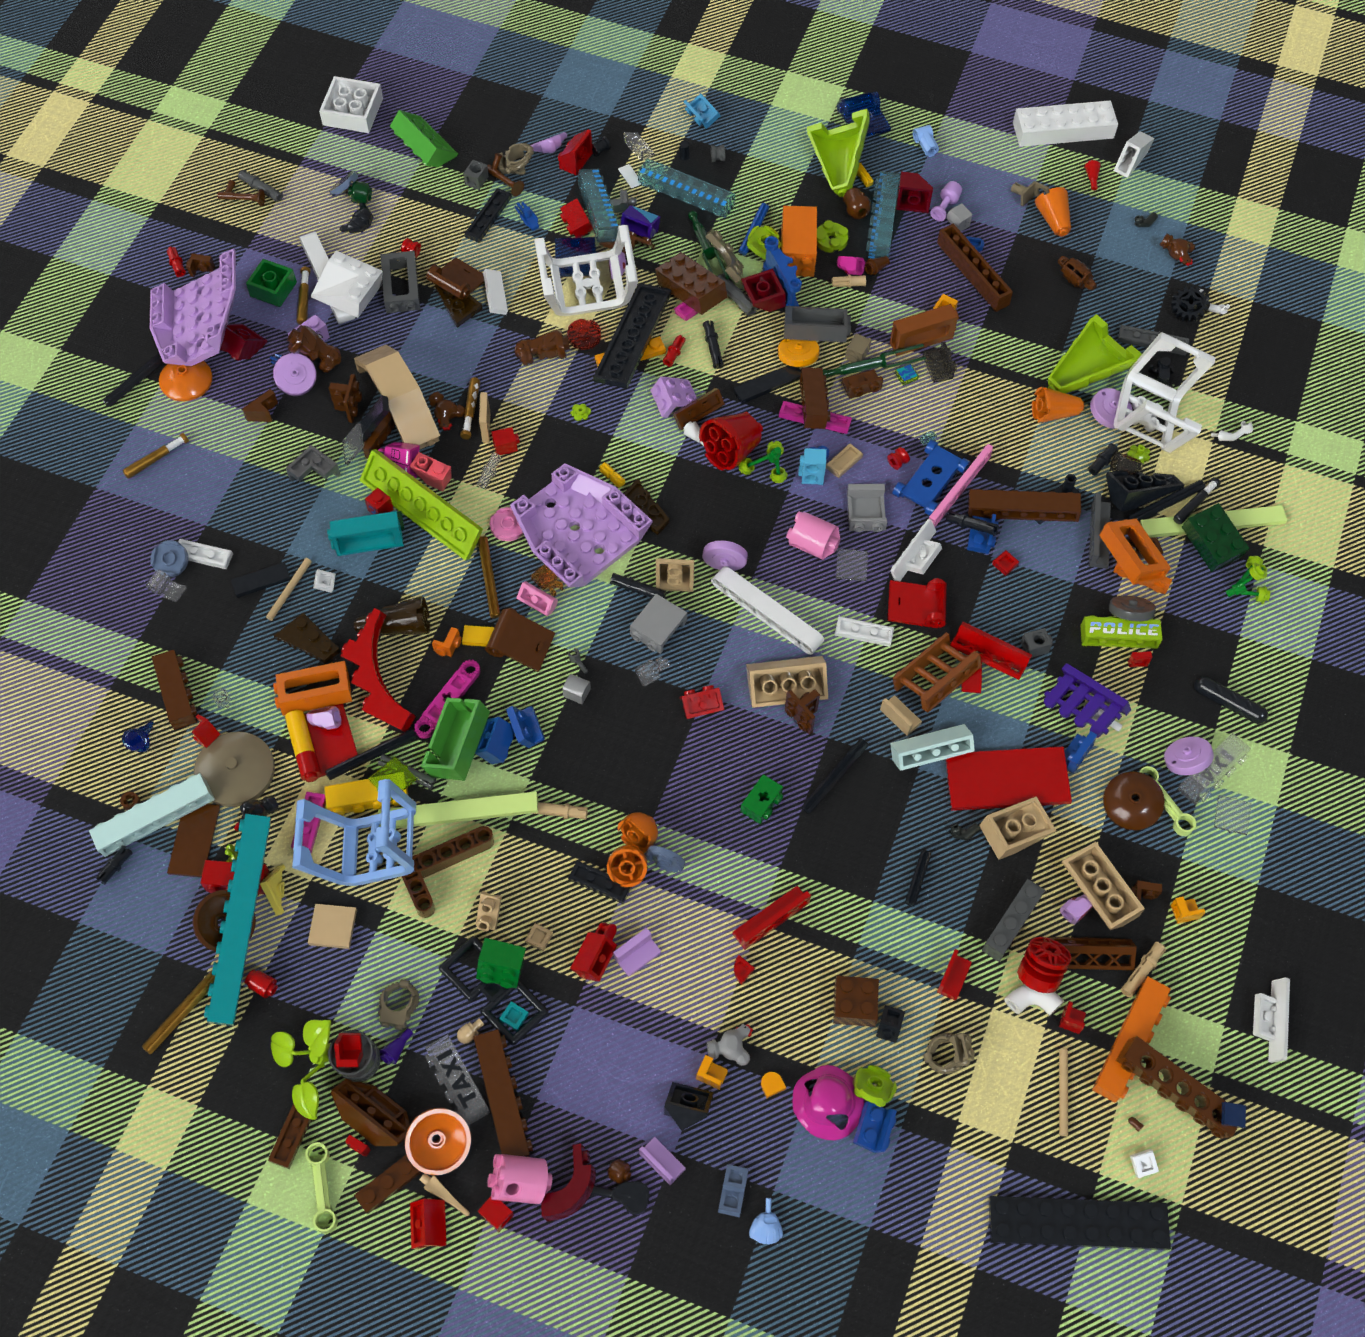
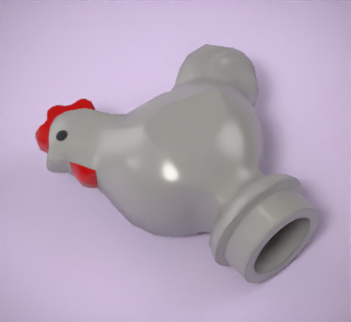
M741 1024L736 1029L724 1032L719 1042L715 1039L707 1041L708 1056L717 1059L719 1055H723L726 1059L736 1061L741 1066L747 1065L750 1061V1055L743 1048L742 1040L747 1036L751 1037L753 1029L748 1024Z

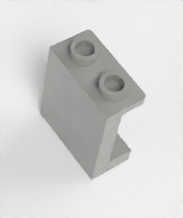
M848 484L846 495L849 531H886L885 484Z
M655 594L630 625V635L635 641H641L647 645L651 651H657L661 654L663 646L680 625L683 627L687 622V612L660 595Z

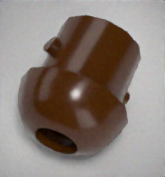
M858 188L848 190L843 197V201L847 206L846 212L850 217L863 219L871 210V202L867 196H864L865 193L861 192Z

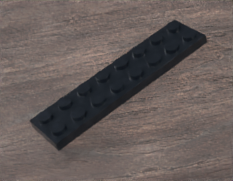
M642 283L638 284L593 376L594 382L628 388L670 299L671 289Z
M989 1196L990 1243L1147 1250L1171 1249L1167 1203Z

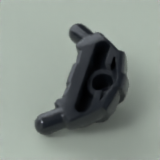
M365 203L359 204L360 209L354 212L347 225L340 226L341 232L362 233L371 226L374 216Z

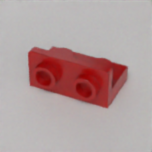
M710 685L702 687L703 691L695 693V689L685 691L684 696H680V700L683 703L686 719L723 711L724 705L720 689Z

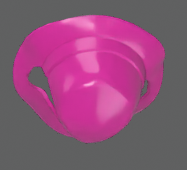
M823 1065L803 1075L797 1081L793 1090V1111L802 1126L813 1136L825 1140H839L850 1135L858 1126L865 1101L854 1094L853 1077L836 1066ZM817 1079L810 1096L805 1083L809 1080ZM843 1114L847 1115L848 1122L840 1130L834 1122L826 1117L828 1115Z

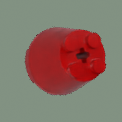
M745 411L739 414L712 418L704 422L700 428L699 439L703 442L707 452L705 454L706 458L713 466L722 471L725 469L732 470L739 466L760 443L763 427L761 423L757 422Z

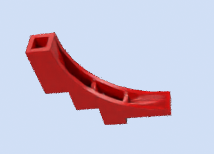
M374 608L368 614L364 628L359 631L357 641L349 639L343 645L341 657L360 666L353 673L351 683L370 693L363 701L362 711L406 732L411 727L416 716L404 709L392 697L380 674L378 640L386 615Z

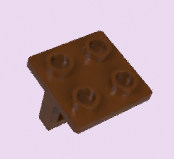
M351 374L348 385L330 383L329 386L335 410L346 411L350 423H353L354 417H357V405L362 400V392L359 391V381L356 380L355 374Z
M814 689L810 693L806 692L799 699L792 690H789L786 694L785 712L789 717H793L797 721L802 731H806L810 735L813 733L814 713L818 710L820 694Z

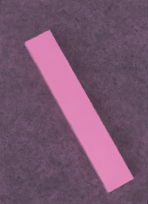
M990 444L985 446L930 515L929 519L932 520L934 527L937 526L991 458L993 446Z

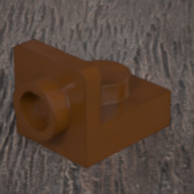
M192 253L190 259L187 260L186 269L191 277H195L197 270L213 272L215 265L211 256Z
M1137 881L1130 889L1139 901H1141V896L1144 899L1152 900L1158 898L1161 894L1162 884Z

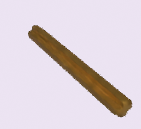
M480 536L478 545L490 617L498 618L500 610L488 538Z
M212 970L142 1045L146 1052L152 1054L208 993L210 983L214 984L215 980Z

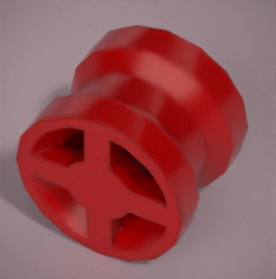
M406 238L402 243L401 252L415 251L417 258L421 251V243L413 242L412 239Z
M898 447L895 453H890L887 456V460L891 467L898 470L902 467V464L910 461V457L904 448Z

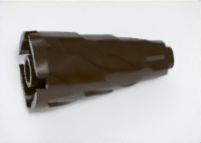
M423 596L379 609L386 615L380 634L418 635L430 633L431 624L430 621L427 622L428 617H430L429 609ZM368 614L358 616L354 620L356 632L364 628Z

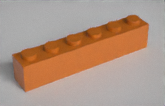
M1148 976L1142 982L1092 1088L1094 1092L1114 1103L1120 1098L1124 1099L1129 1089L1126 1084L1129 1079L1133 1080L1135 1074L1124 1070L1121 1066L1122 1064L1116 1061L1130 1038L1138 1036L1144 1042L1150 1043L1154 1036V1032L1151 1030L1154 1025L1157 1026L1163 1016L1160 1011L1162 1007H1167L1171 999L1168 995L1171 988Z

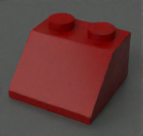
M585 130L575 135L571 141H568L566 148L558 156L560 169L577 176L592 155L591 130Z

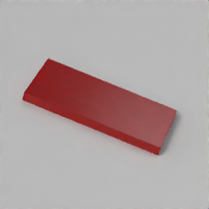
M1064 747L977 751L945 759L951 811L1008 808L1034 797L1038 798L1042 806L1071 804L1072 802Z

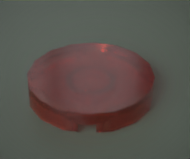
M579 319L569 325L567 331L569 343L574 348L580 350L594 348L601 340L599 325L593 320Z

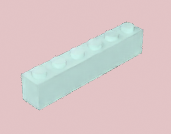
M199 773L188 777L186 781L180 784L172 785L161 794L153 795L143 803L134 805L132 809L116 814L112 819L97 824L89 832L97 851L106 857L118 851L122 845L127 846L214 801L215 798L207 780Z

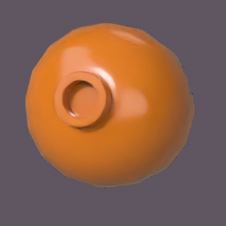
M635 812L629 814L618 823V831L621 830L623 834L621 839L626 845L638 847L645 853L648 847L655 844L658 837V829L655 820L651 816Z
M623 845L616 848L607 862V873L610 879L621 884L620 886L633 887L640 884L648 870L647 858L644 852L632 845Z

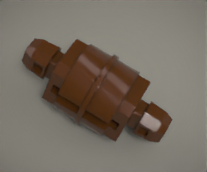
M1065 256L1059 258L1058 263L1062 267L1063 277L1069 283L1081 289L1087 288L1089 291H1093L1097 287L1091 270L1085 263L1074 258L1069 260Z

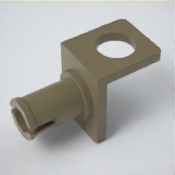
M1036 181L1028 187L1015 182L1012 185L1011 192L1021 196V206H1024L1034 196L1038 197L1041 194L1039 188L1043 189L1045 194L1050 193V188Z

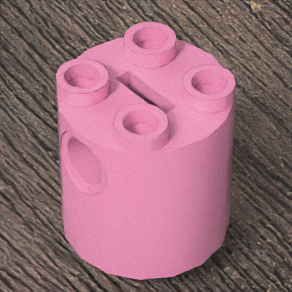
M799 511L794 520L796 522L794 527L789 529L786 536L789 539V545L822 560L835 553L840 544L839 527L809 513Z
M505 1154L494 1155L493 1174L490 1173L488 1176V1187L492 1188L491 1199L540 1204L552 1186V1174L548 1173L546 1160Z

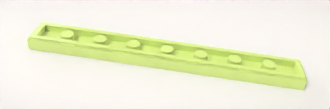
M1282 505L1225 511L1236 529L1286 524L1287 522ZM1174 516L1145 519L1139 522L1150 538L1186 534L1182 529L1183 524L1179 525L1174 522Z
M527 792L416 805L413 827L539 813L537 792ZM404 807L390 808V811L401 809ZM408 818L396 821V829L407 828Z

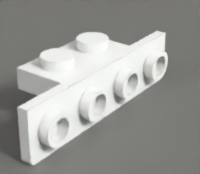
M931 519L925 522L898 561L892 566L891 574L894 581H901L907 571L924 574L941 551L942 546L940 543L930 541L936 533Z
M1286 977L1272 980L1271 997L1262 993L1255 994L1253 1035L1269 1041L1268 1062L1270 1063L1287 1060L1290 979Z

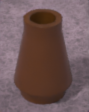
M883 256L868 259L864 267L868 275H876L889 265V258Z

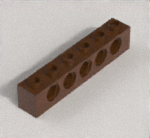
M1138 1036L1128 1039L1116 1061L1122 1064L1121 1066L1124 1070L1140 1077L1139 1080L1143 1084L1152 1086L1161 1097L1174 1102L1177 1109L1193 1116V1120L1196 1123L1205 1125L1217 1138L1224 1139L1234 1136L1237 1127L1221 1125L1222 1103L1226 1102ZM1141 1058H1142V1059L1145 1061V1063H1146V1067H1145V1068H1144V1067L1142 1066V1064H1141ZM1159 1071L1163 1074V1081L1159 1078ZM1177 1085L1181 1088V1094L1177 1091ZM1195 1098L1199 1101V1107L1195 1104ZM1213 1111L1217 1115V1120L1213 1117Z

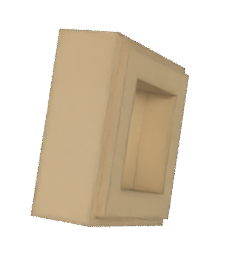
M534 923L525 939V943L544 951L553 932Z

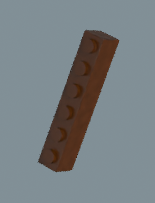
M953 223L940 229L937 244L994 311L997 312L1009 306L1013 291Z
M969 489L968 514L969 517L977 516L991 519L992 514H996V519L1079 522L1081 515V493Z
M497 1029L473 1036L501 1153L530 1157L529 1152L533 1151L531 1139H526L524 1131L528 1130L525 1117H520L519 1110L523 1109L520 1096H515L514 1089L518 1087L515 1075L510 1076L509 1068L513 1067L510 1055L505 1056L504 1048L507 1047L505 1035L500 1036Z

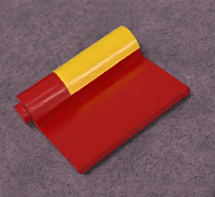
M344 704L333 705L339 709L341 725L338 728L329 730L311 725L307 721L306 714L301 710H294L285 715V721L303 781L314 782L318 778L325 776L327 769L358 755Z

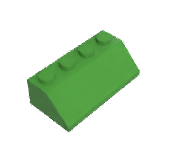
M402 110L398 111L390 127L395 131L394 134L402 138L403 143L410 147L416 156L422 159L423 164L428 167H440L457 157L458 153L421 116Z

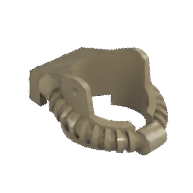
M517 143L510 146L508 151H505L506 155H503L502 152L499 153L502 155L498 170L502 174H525V166L534 154L533 147L527 143Z
M401 979L399 983L395 982V984L388 985L380 994V1010L378 1015L380 1016L379 1022L382 1027L389 1028V1026H392L397 1030L406 1029V1021L410 1020V1014H413V1011H416V1007H418L420 1000L418 990L412 984L410 985V981ZM404 988L412 994L409 1004L404 1009L393 1011L388 1008L387 1000L393 991Z
M952 1033L939 1034L932 1038L929 1045H927V1052L923 1054L926 1064L929 1063V1067L940 1074H951L961 1070L963 1066H968L971 1061L975 1060V1052L971 1046L972 1039L969 1034L965 1033L955 1035ZM951 1042L955 1049L953 1061H950L946 1066H941L937 1061H933L932 1054L936 1052L938 1045Z

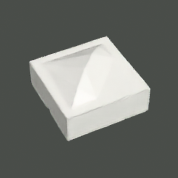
M317 569L313 588L332 593L336 574Z
M1147 1149L1130 1155L1137 1178L1159 1172L1153 1150Z

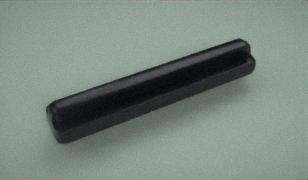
M924 849L920 852L905 900V904L912 907L917 903L931 857V852Z

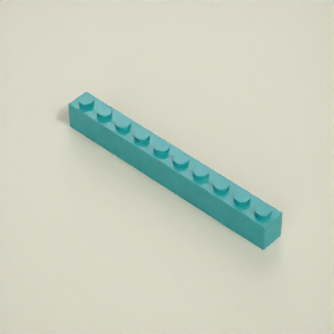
M245 814V819L240 820L239 831L242 832L241 840L237 839L235 846L238 856L237 860L233 859L231 872H234V878L229 880L227 892H231L230 899L225 900L224 913H227L226 921L221 922L220 933L223 934L222 942L218 941L216 954H219L218 963L214 962L212 975H215L214 984L210 983L208 996H211L210 1005H206L204 1018H207V1022L210 1024L234 1026L271 824L270 817Z

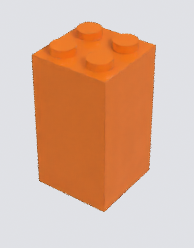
M783 206L781 251L793 259V263L788 264V266H797L796 276L814 277L817 256V207Z

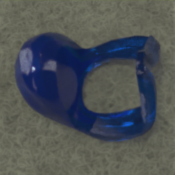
M150 721L139 728L126 730L122 735L124 747L130 751L147 753L150 748L148 734L153 728L154 721Z

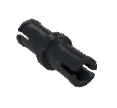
M1110 443L1102 453L1096 456V460L1088 467V471L1094 476L1098 475L1101 469L1110 463V459L1119 451L1118 447Z
M122 845L119 851L106 861L107 864L95 878L99 882L102 881L101 883L105 885L116 871L119 872L122 869V864L133 854L132 851Z

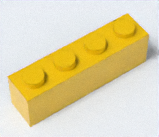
M404 772L325 786L327 810L343 816L345 813H361L372 808L382 809V803L378 801V781L390 779L408 795ZM391 798L390 805L400 806L398 802Z

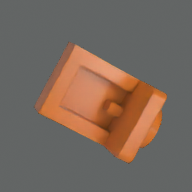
M451 627L444 643L433 640L432 646L434 651L440 656L447 655L452 657L455 649L459 648L462 638L460 637L459 630Z

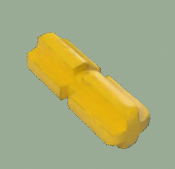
M859 163L857 175L866 187L872 186L874 180L862 163Z
M604 462L600 465V472L608 479L611 478L610 481L618 488L625 485V479L619 473L614 472L615 470L609 464Z

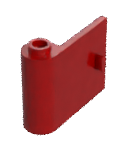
M935 578L929 581L926 586L890 580L888 621L931 628L945 626L946 582L940 578Z

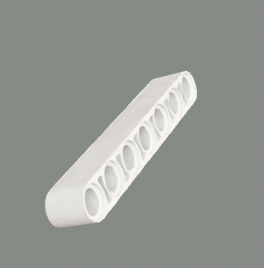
M312 232L300 236L299 239L319 280L329 259L317 233ZM330 306L339 325L355 319V316Z
M723 566L711 579L712 584L718 590L805 653L812 655L824 642V637L817 630L729 567Z

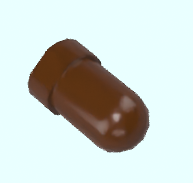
M1130 1117L1128 1119L1129 1124L1138 1132L1144 1127L1136 1118Z

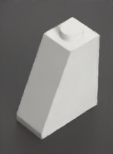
M1141 131L1126 142L1113 171L1128 178L1148 153L1154 138Z

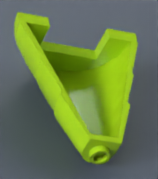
M868 109L852 113L854 123L827 130L822 122L807 127V134L822 165V171L831 189L840 197H844L845 193L852 189L869 127L870 117Z
M1096 314L1090 318L1067 353L1061 357L1048 377V388L1063 393H1070L1088 387L1091 383L1104 380L1130 369L1142 354L1132 345L1125 350L1108 335V324Z

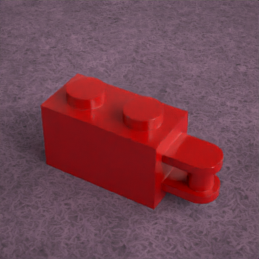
M602 922L595 933L588 932L570 969L583 979L600 982L617 947V944L612 941L617 932L616 925H608Z

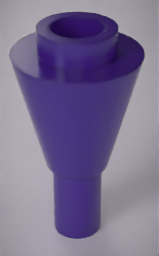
M406 1028L399 1038H396L380 1050V1058L388 1065L397 1063L405 1043L413 1034L409 1028Z

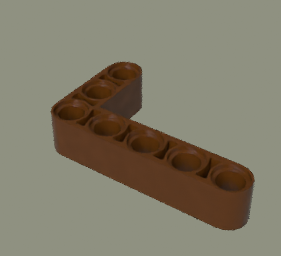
M478 827L412 856L414 871L411 874L402 876V879L420 917L429 918L435 912V905L423 878L492 848L494 837L489 827ZM482 836H489L485 841L480 840ZM464 844H470V847L467 849L461 848ZM445 852L452 853L449 857L442 856ZM427 860L433 861L432 864L428 866L424 865V863ZM415 886H422L419 891H412ZM423 903L430 904L426 909L420 908Z

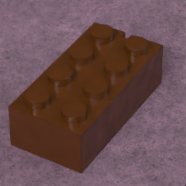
M682 252L669 259L670 262L666 261L655 269L658 285L662 288L671 289L672 295L701 315L727 298L725 281Z

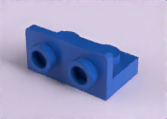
M992 514L991 519L973 516V518L998 524V521H995L996 514ZM970 528L967 550L989 554L990 548L995 546L996 537Z
M514 706L506 709L519 744L531 748L545 739L532 706L524 710H519Z
M1090 731L1087 737L1079 734L1074 737L1065 750L1066 765L1069 772L1074 774L1094 746L1097 734Z
M865 1101L853 1143L873 1153L885 1152L890 1144L889 1137L896 1123L895 1116L897 1110L885 1109Z

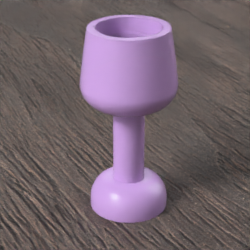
M950 181L941 190L942 203L940 206L933 207L930 211L933 219L937 221L945 220L947 216L946 207L948 204L957 203L962 193V187L959 183Z

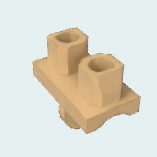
M486 891L481 892L476 919L477 929L486 932L489 929L496 930L502 896L491 895Z

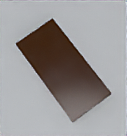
M206 804L180 818L167 871L168 875L202 878L205 860L209 859L220 805Z

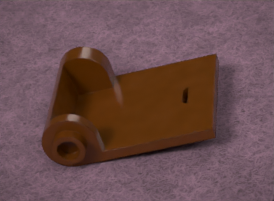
M454 258L442 268L436 264L432 265L426 275L427 280L461 300L467 298L470 293L485 283L482 272L458 258Z
M513 608L503 609L485 650L494 657L506 655L539 672L555 632L518 614Z

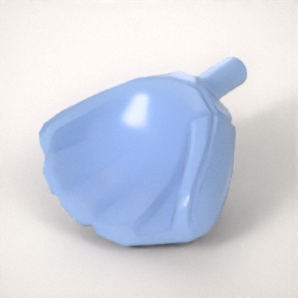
M766 1198L765 1212L760 1213L753 1220L749 1230L751 1239L768 1245L778 1242L783 1237V1230L779 1219L775 1213L771 1212V1198Z

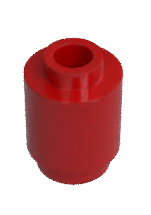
M251 970L245 979L248 989L264 998L273 996L278 988V985H276L277 980L261 970Z

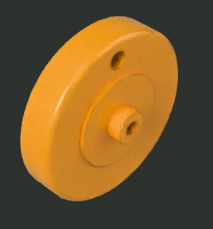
M783 339L778 345L779 359L789 366H809L819 358L820 347L816 341Z

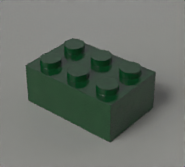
M1219 503L1188 518L1182 526V529L1211 572L1241 558L1250 549Z

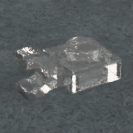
M661 656L655 662L651 659L635 668L641 684L647 686L660 678L659 672L668 668L670 664L668 659H664Z

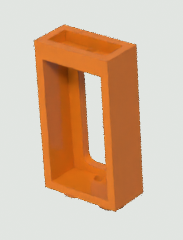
M1137 518L1111 521L1105 524L1099 536L1133 585L1164 579L1171 567ZM1128 534L1148 565L1141 561L1124 535Z
M345 661L276 674V683H273L275 694H278V697H275L276 708L281 709L283 716L294 710L304 712L353 702L349 673ZM336 678L340 680L335 685L291 694L286 693L287 688Z

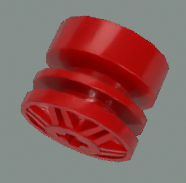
M1035 937L1030 940L1025 955L1018 967V977L1023 984L1032 990L1041 993H1054L1059 989L1064 973H1066L1067 967L1071 962V954L1058 941L1046 937Z

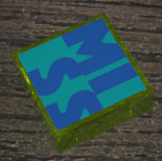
M911 363L895 369V374L903 386L919 379V375Z

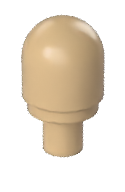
M480 1018L473 1024L471 1022L466 1023L458 1030L457 1039L463 1044L470 1043L474 1039L473 1036L479 1034L477 1030L485 1024Z

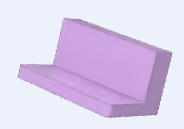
M647 928L613 952L615 961L628 977L661 954V950L652 940L651 933Z
M656 1137L645 1147L642 1146L639 1149V1154L669 1185L686 1170Z

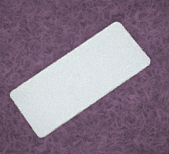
M629 164L618 168L631 188L643 184Z

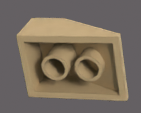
M656 558V588L666 591L693 592L694 560Z
M1037 797L989 814L979 825L998 860L1013 855L1057 831Z

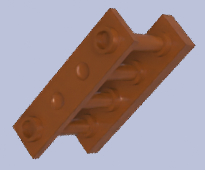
M946 632L894 675V689L898 691L905 685L918 694L921 698L922 709L928 713L981 668L980 654L974 651L969 656L963 655L950 646V637ZM945 651L961 663L952 668L938 657ZM933 663L945 671L947 675L942 679H938L924 668ZM919 674L934 686L925 691L912 682L911 679Z

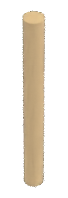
M304 559L267 614L266 618L272 621L312 563L310 559Z
M1059 1049L1060 1136H1068L1067 1049Z

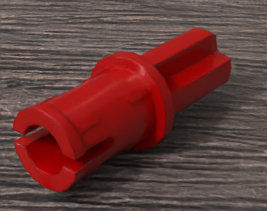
M170 246L167 250L170 259L169 264L173 267L176 277H183L186 274L182 264L183 260L179 257L177 249Z
M682 335L677 336L673 344L668 347V352L662 360L664 365L671 367L677 356L681 354L680 350L686 341Z

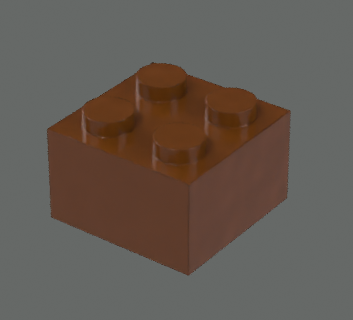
M836 976L833 1024L875 1027L878 1021L879 979Z

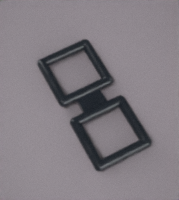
M472 936L439 966V971L468 1001H473L482 993L489 1002L481 1009V1014L496 1030H499L501 1035H505V1039L511 1045H516L548 1015L549 1011L519 980L517 990L538 1012L513 1035L491 1011L516 988H504L500 984L484 983L481 981L470 991L449 969L473 946L481 953L483 943L476 936Z

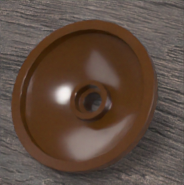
M1132 771L1117 775L1109 782L1104 791L1103 805L1107 816L1114 824L1126 830L1138 831L1149 828L1158 821L1164 810L1165 801L1161 787L1153 778L1141 772ZM1137 795L1139 797V800L1134 801L1132 799V796Z
M227 890L216 891L204 897L197 905L193 914L192 925L196 938L204 947L216 952L218 941L222 942L223 934L220 933L218 920L226 921L227 913H224L225 900H229L231 894ZM255 913L253 918L250 939L254 933L256 925Z

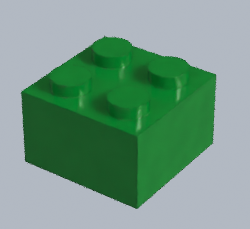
M262 259L246 282L250 297L281 307L297 281L293 269Z
M485 938L478 959L476 979L484 983L500 984L504 988L517 989L526 948Z

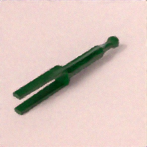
M690 211L688 218L693 222V229L703 250L702 257L708 270L713 273L708 260L717 257L728 280L729 275L725 271L717 249L712 247L711 242L706 238L707 233L698 220V214L696 211Z
M924 344L882 352L878 357L843 364L831 370L823 369V375H826L827 379L829 376L847 375L878 367L886 369L925 360L926 357L922 356L887 364L885 358L887 355L924 347Z

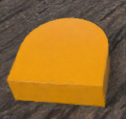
M768 1072L762 1077L761 1088L766 1098L786 1090V1086L779 1074Z

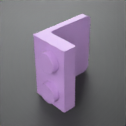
M661 376L650 390L663 418H668L676 407H684L697 399L691 383L687 379Z

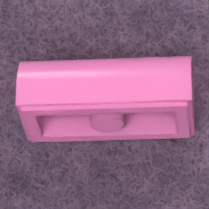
M527 581L522 582L516 598L546 616L552 614L558 603V599Z

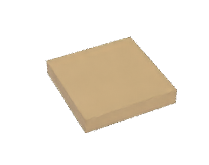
M481 392L479 424L483 443H490V407L487 392Z
M315 904L308 945L350 949L357 913L356 907Z

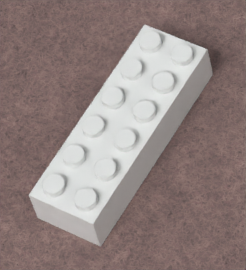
M1110 100L1018 108L1015 112L1013 125L1019 147L1113 139L1118 122Z

